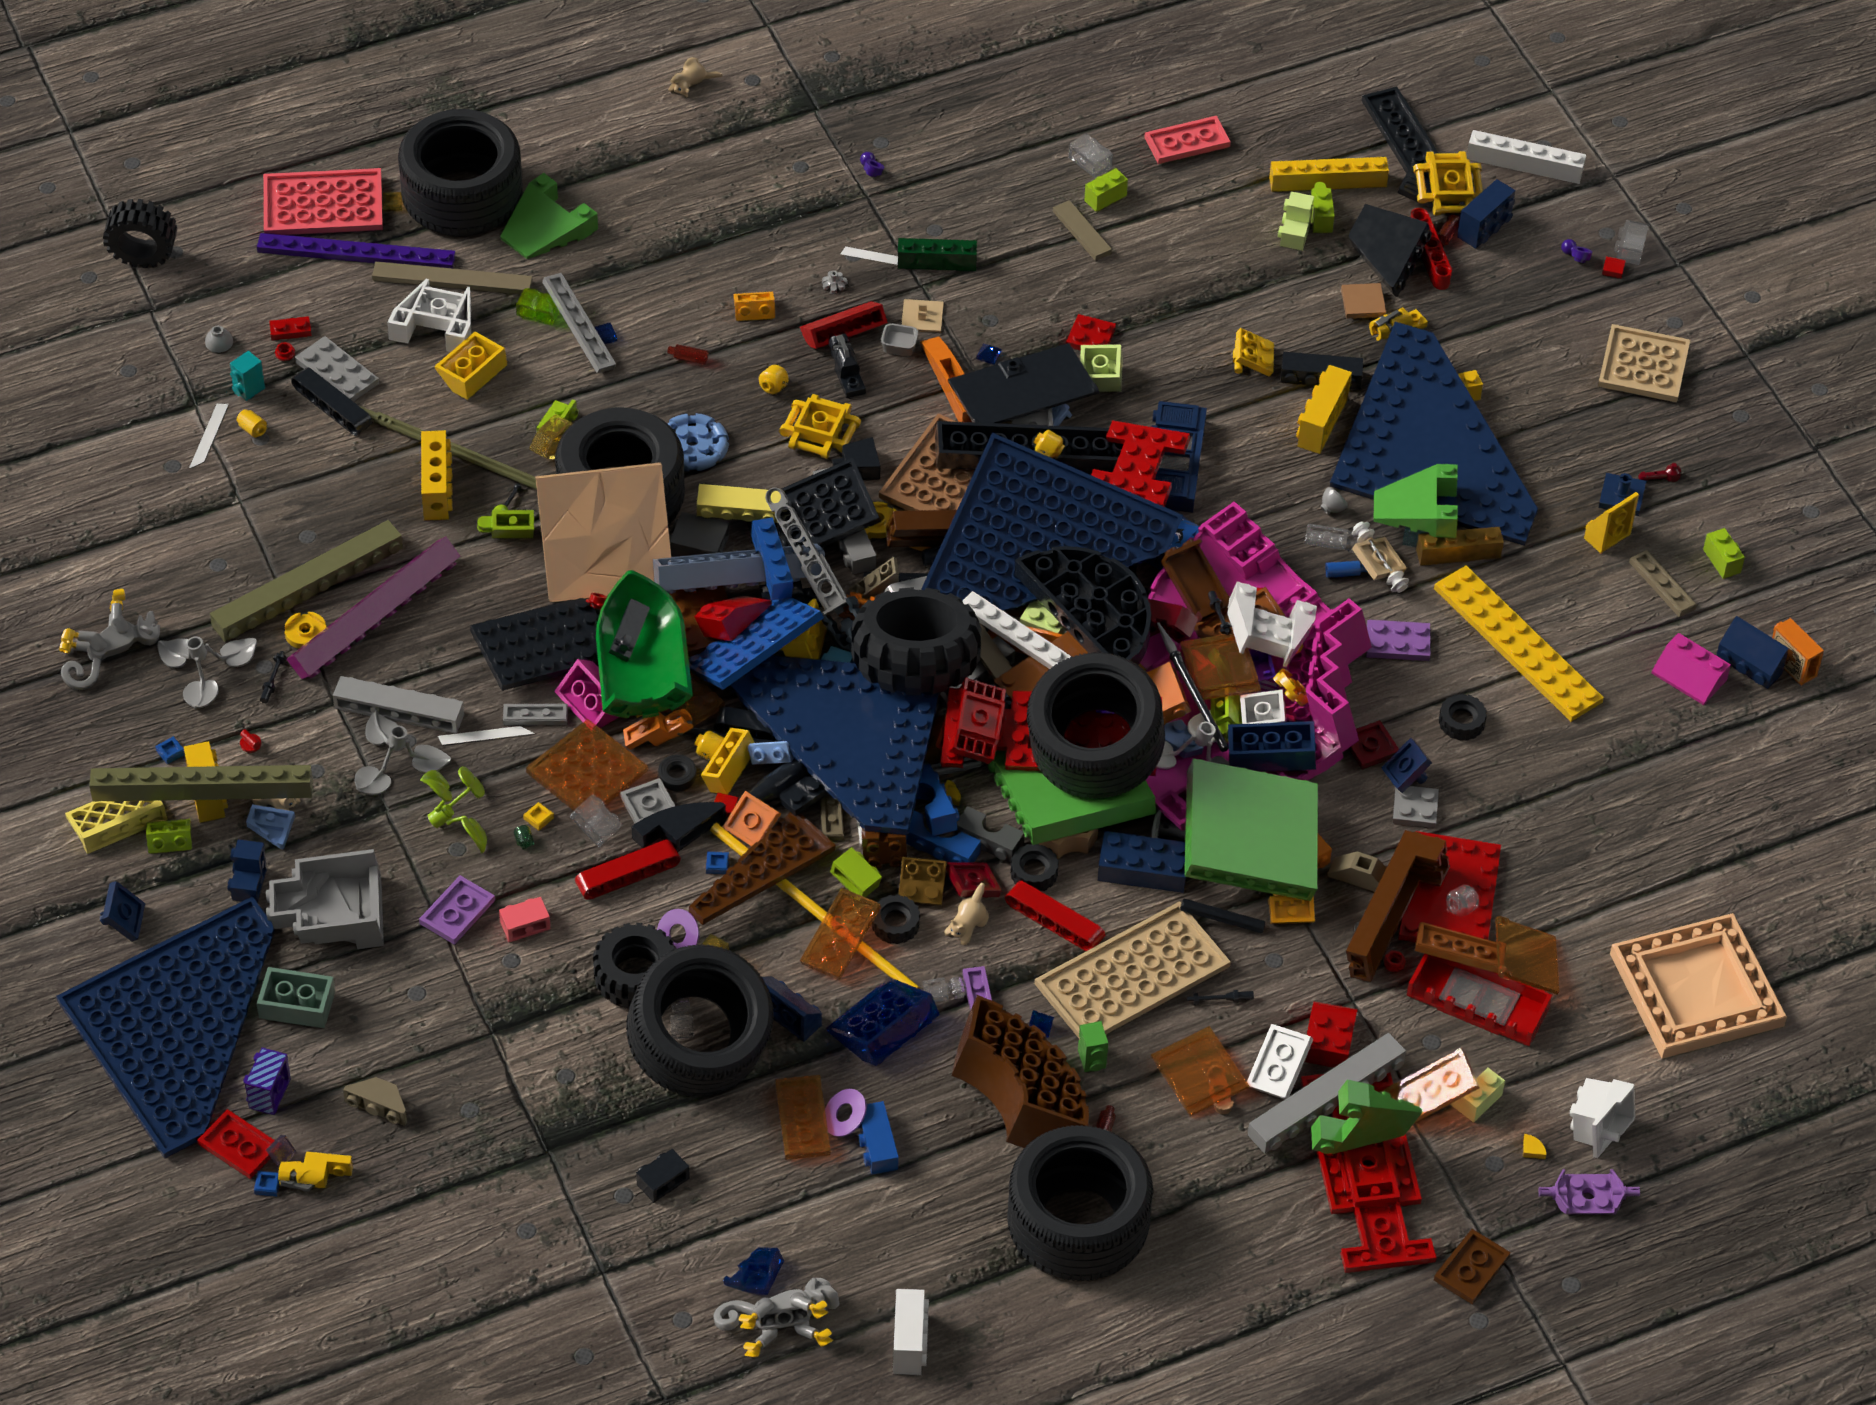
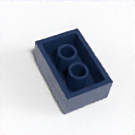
M1496 179L1461 210L1457 238L1475 249L1481 244H1485L1493 233H1497L1505 222L1508 223L1511 220L1516 190Z

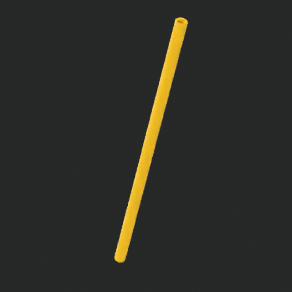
M718 823L711 827L710 832L740 856L749 849ZM784 879L776 884L912 996L919 992L920 987L791 882Z

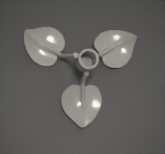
M198 636L191 637L190 639L181 638L158 641V651L163 663L171 668L184 666L187 659H194L196 661L200 682L194 681L189 683L183 690V698L193 708H203L210 705L216 699L219 692L216 681L204 680L200 661L206 658L207 651L221 661L226 660L227 665L230 667H241L248 664L253 658L257 640L255 638L231 641L220 649L221 655L210 648L209 644L204 645L202 638Z
M374 711L366 724L365 736L373 745L380 746L386 743L389 745V749L380 771L375 767L366 766L356 772L354 779L356 790L366 795H378L388 790L391 778L383 773L386 770L392 750L400 751L406 746L409 755L414 757L412 760L413 767L422 773L430 770L439 771L450 763L451 758L443 751L430 745H418L413 752L410 740H406V728L397 725L394 721Z

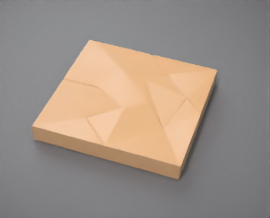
M661 463L535 476L549 602L590 598L591 593H600L608 596L620 578L629 570L640 573L654 581L653 559L671 557Z
M1733 913L1612 944L1610 955L1662 1059L1785 1026L1787 1016Z

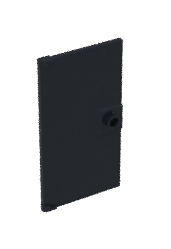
M1069 343L1024 357L1009 359L997 365L948 379V383L971 421L977 423H1003L1099 394L1097 385L1093 382Z

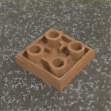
M1381 283L1341 285L1346 319L1376 318L1386 315Z

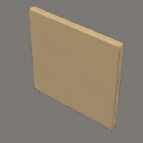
M904 299L902 325L915 327L919 332L941 333L944 302Z

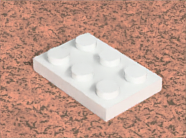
M1271 1024L1246 1086L1284 1100L1287 1099L1297 1080L1313 1038Z

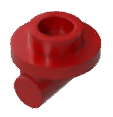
M246 729L242 730L240 733L242 737L240 740L241 749L248 753L259 750L262 745L261 738L256 734H251Z

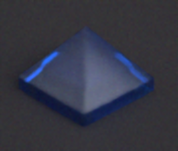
M983 343L976 359L995 365L1002 349Z
M1033 1010L1029 1026L1034 1024L1049 1038L1054 1016Z

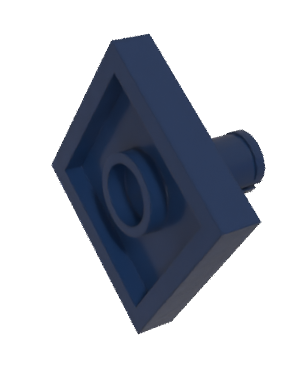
M1606 473L1598 508L1609 510L1637 492L1639 497L1635 516H1639L1646 481L1632 478L1627 473L1621 475Z
M1410 738L1381 768L1394 786L1403 793L1414 781L1423 784L1427 780L1428 775L1424 771L1432 762L1417 742Z
M111 882L108 888L104 911L100 913V921L103 925L112 926L131 942L138 940L146 903L119 882Z

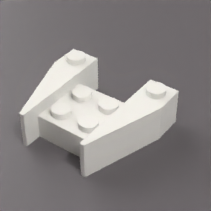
M425 279L394 308L388 320L389 340L408 343L416 325L446 331V351L451 352L471 335L470 287H467L464 294L432 288L429 285V279Z
M1237 582L1229 598L1227 613L1239 652L1243 654L1247 647L1283 658V666L1287 667L1308 637L1316 618L1317 606L1297 600L1289 618L1255 608L1257 587Z

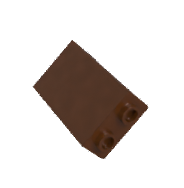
M1190 539L1180 548L1172 547L1167 550L1161 563L1187 608L1198 617V623L1217 613L1210 607V599L1208 597L1210 591H1215L1217 597L1221 599L1223 603L1221 610L1228 607L1230 596H1228L1200 547L1202 540L1194 541Z

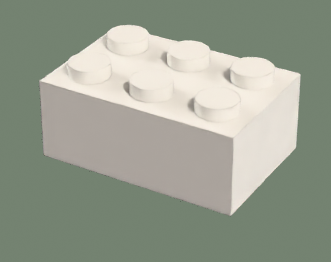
M896 1289L893 1374L921 1375V1367L926 1366L929 1299H924V1290Z

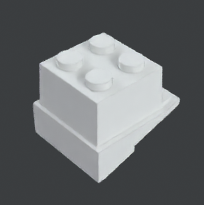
M1586 1078L1584 1085L1579 1087L1577 1103H1573L1570 1110V1116L1573 1117L1570 1129L1573 1130L1575 1141L1593 1146V1157L1598 1158L1612 1141L1619 1142L1620 1135L1634 1121V1084L1615 1079L1611 1083Z

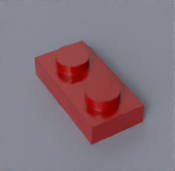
M309 316L269 321L272 341L312 336Z

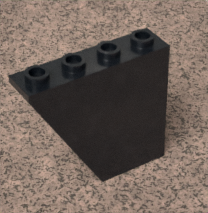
M1365 204L1348 236L1355 250L1391 293L1398 297L1406 286L1407 278L1413 273L1417 259L1422 256L1426 242L1430 241L1432 232L1428 222Z

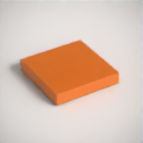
M745 791L722 827L752 846L763 839L769 829L772 830L781 813Z

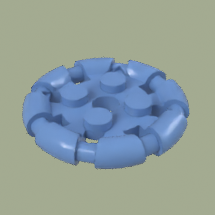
M687 413L669 420L668 425L673 430H676V434L682 444L684 471H703L715 466L717 461H721L725 457L729 448V443L727 442L729 440L728 433L721 423L715 422L714 418L698 413L688 416ZM696 442L697 445L690 446L688 443Z

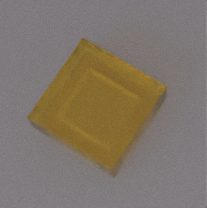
M383 192V211H402L403 200L401 192Z

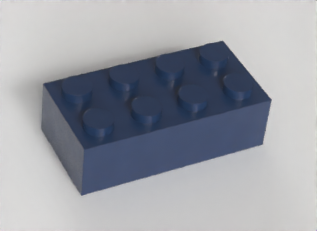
M1314 721L1228 724L1229 766L1258 772L1316 770Z
M1104 831L1097 881L1184 893L1186 882L1185 842Z

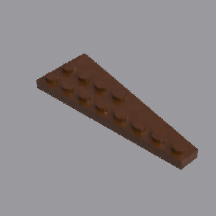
M789 812L785 818H781L778 821V824L772 830L769 829L763 839L752 845L732 868L729 867L726 870V874L720 880L717 879L706 893L703 892L689 906L688 912L704 925L834 852L836 845L801 813L795 816Z

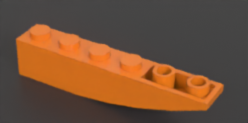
M939 336L920 341L958 422H972L948 383V379L964 374L956 358Z

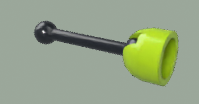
M515 484L514 490L505 504L497 505L493 510H509L508 505L516 493L521 491V484Z

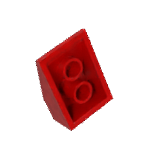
M740 596L704 605L694 617L704 637L732 641L761 615L772 602L767 599Z

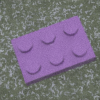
M1367 620V630L1372 646L1367 651V657L1430 661V623Z
M459 875L419 918V922L422 926L455 945L494 903L495 896Z

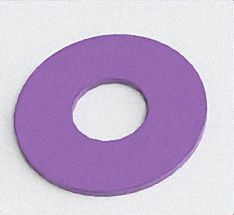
M673 909L664 914L659 921L657 930L661 929L666 933V936L671 937L670 933L674 925L681 924L685 929L686 935L681 943L674 942L676 949L698 944L699 926L697 920L690 912L684 909Z
M845 1089L835 1094L828 1102L823 1115V1123L827 1132L836 1137H844L853 1133L860 1126L866 1114L867 1106L864 1096L855 1089ZM850 1104L852 1106L850 1118L844 1122L838 1121L837 1113L840 1107Z

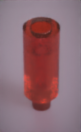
M1450 215L1438 233L1442 247L1449 244L1459 228L1460 218L1457 215Z
M677 344L676 347L669 346L667 353L674 355L675 359L706 365L709 351Z
M1107 1105L1106 1109L1100 1112L1095 1127L1102 1128V1130L1106 1129V1131L1112 1130L1116 1119L1113 1106Z

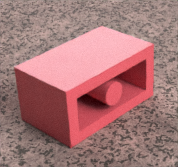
M541 897L528 899L525 902L509 905L499 910L500 923L508 942L551 929L550 916Z

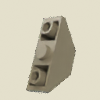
M892 557L851 586L849 592L863 594L862 598L870 599V596L884 593L889 585L899 582L897 558Z
M1357 851L1335 857L1327 876L1375 892L1387 867L1378 858Z
M374 1077L344 1087V1100L351 1107L361 1108L371 1115L381 1116L394 1124L398 1123L403 1126L407 1124L406 1110L395 1084Z

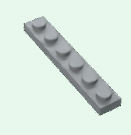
M562 273L544 277L542 283L596 373L615 369L616 363Z

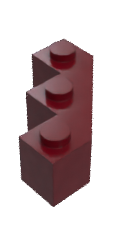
M1148 599L1151 608L1150 637L1160 633L1157 623H1160L1168 636L1177 643L1191 637L1198 617L1191 610L1181 605Z

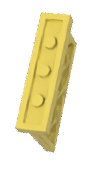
M115 801L90 802L65 813L83 843L85 851L89 854L145 830L148 822L166 821L167 816L162 801H139L137 806L128 805L130 801H124L123 804L114 803ZM145 802L151 803L143 807ZM98 807H105L103 812L94 811ZM111 808L119 809L117 814L109 813ZM125 810H126V811H132V812H130V813H127V814L123 815V813L125 812ZM77 816H85L83 821L74 820ZM91 817L99 818L97 823L88 821ZM105 819L111 820L103 824ZM85 827H86V828H92V829H90V830H87V831L83 832V830L85 829Z

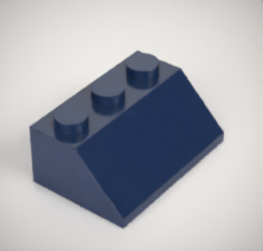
M1736 616L1720 641L1716 656L1731 664L1738 672L1748 676L1757 684L1769 689L1783 673L1789 648Z
M773 976L762 977L772 998L774 1020L805 1042L822 1026V1013L820 1009L806 1002L799 993H794L783 981H778Z

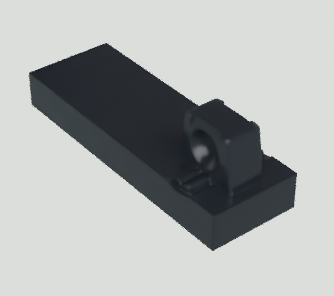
M630 599L608 653L628 662L650 607Z

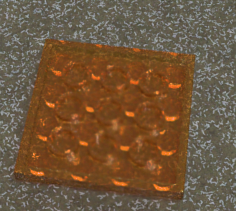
M589 719L585 720L526 767L528 775L586 821L617 797L620 792L627 789L648 772V766Z

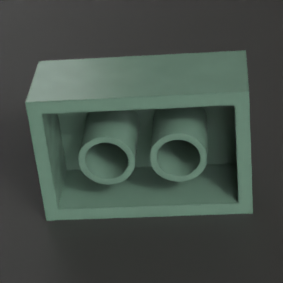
M268 967L257 1001L259 1019L325 1028L335 995L334 978L332 976Z

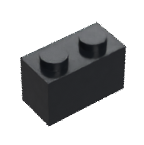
M673 1148L666 1153H661L656 1160L648 1165H643L636 1172L637 1186L653 1203L690 1179L689 1165Z

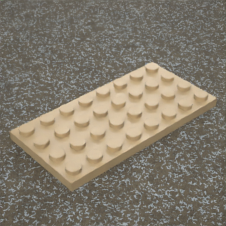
M1180 901L1035 979L1037 988L1079 1040L1080 1025L1102 1021L1105 1034H1108L1230 967V960L1193 916L1180 910Z

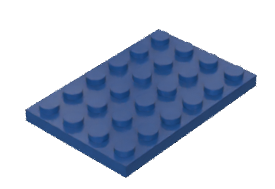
M791 597L772 600V604L734 640L720 639L709 644L706 650L700 654L692 656L689 659L690 673L724 690L822 620L824 616L820 610Z

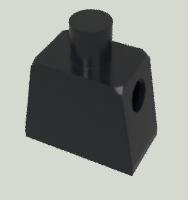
M873 437L843 445L842 457L831 459L832 466L853 458L863 480L880 479L881 466Z

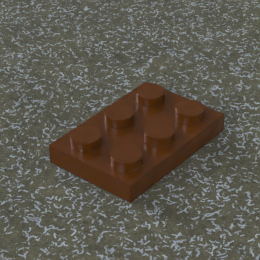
M1471 1229L1434 1275L1433 1281L1473 1305L1509 1259L1511 1252Z

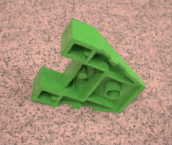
M542 173L529 182L500 239L523 257L530 259L550 252V248L559 245L560 247L567 246V242L576 239L577 241L584 240L597 231V212L585 203L570 213L554 202L558 199L557 182L545 173Z
M1436 464L1374 491V522L1397 528L1400 525L1410 527V531L1413 532L1422 530L1429 532V535L1433 537L1456 538L1458 505H1437V496L1456 497L1458 465Z
M1347 1079L1338 1091L1339 1115L1349 1116V1118L1342 1120L1320 1115L1311 1126L1312 1150L1325 1154H1336L1404 1136L1422 1114L1423 1110L1403 1099L1397 1101L1391 1098L1390 1093L1386 1091L1379 1093L1370 1084Z

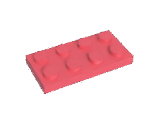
M1217 116L1145 132V140L1158 164L1228 148L1231 143Z

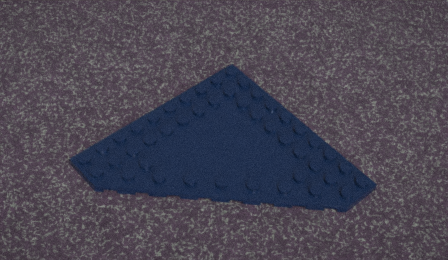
M1395 322L1331 478L1330 487L1374 500V491L1436 464L1458 465L1456 497L1437 496V505H1458V526L1468 529L1500 527L1504 540L1525 546L1538 511L1533 499L1434 333Z
M992 433L921 590H925V588L937 589L945 595L951 593L961 598L962 601L973 591L1002 611L1007 612L1038 600L1015 576V560L1019 557L1037 550L1042 552L1052 550V547L1073 546L1099 551L1102 556L1110 559L1113 557L1129 568L1165 555L1183 515Z
M771 655L728 686V689L738 695L740 701L748 710H752L756 714V718L773 732V736L779 742L787 741L789 743V750L794 758L807 767L808 772L817 782L820 781L825 786V790L842 804V808L852 818H856L864 831L908 835L941 692L936 694L923 692L921 695H906V692L897 690L891 692L881 689L879 683L872 684L865 679L855 663Z
M253 896L56 996L57 1002L164 1159L198 1142L197 1140L209 1127L275 933L273 924L267 920L266 914Z

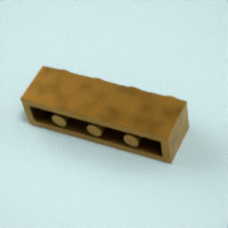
M1500 527L1457 530L1456 538L1433 537L1429 533L1418 535L1416 551L1420 566L1501 558L1504 541Z

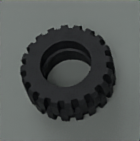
M637 922L636 925L627 923L623 924L621 928L617 926L611 929V933H605L602 936V941H598L595 946L596 950L593 953L594 979L597 989L601 991V995L606 999L610 998L611 1003L615 1005L622 1004V1007L629 1008L645 972L629 974L618 969V964L634 957L645 958L654 963L666 953L676 949L671 937L666 936V933L661 929L656 930L653 925L648 924V926H644L643 923Z

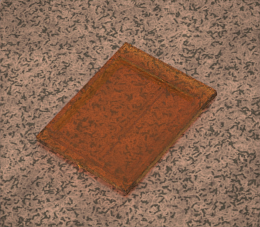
M1234 633L1180 642L1188 671L1203 700L1261 691L1249 648L1246 647L1244 653L1241 654Z
M1210 1026L1151 1054V1058L1189 1116L1249 1088L1248 1083Z

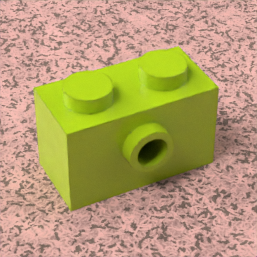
M1117 168L1102 176H1098L1095 180L1085 184L1084 201L1097 212L1127 196L1128 179Z
M1725 528L1708 533L1703 550L1721 577L1725 579L1740 574L1745 557L1740 551L1737 542L1733 541Z
M852 847L833 861L830 870L859 901H862L878 888L882 878L878 869L871 866L860 852H856Z

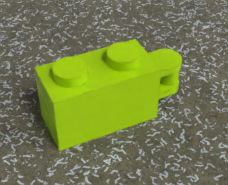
M1316 182L1314 188L1311 189V196H1314L1311 219L1313 233H1332L1335 216L1331 188H1326V184L1323 182Z
M492 510V516H481L478 519L477 529L482 533H491L492 538H533L534 510Z
M1229 684L1211 692V715L1227 743H1229L1228 724H1242L1240 695Z

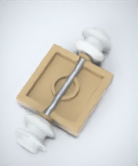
M1369 522L1357 523L1353 527L1352 535L1358 536V543H1355L1352 550L1373 580L1388 577L1386 584L1393 585L1391 588L1392 592L1400 593L1408 587L1409 579L1402 578L1407 569L1386 537L1372 539L1375 531L1374 529H1368L1370 526Z

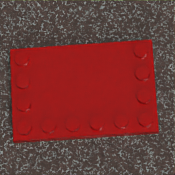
M1415 831L1422 835L1446 840V856L1449 858L1450 868L1440 887L1423 882L1419 883L1402 917L1399 940L1416 943L1420 922L1488 940L1501 845Z

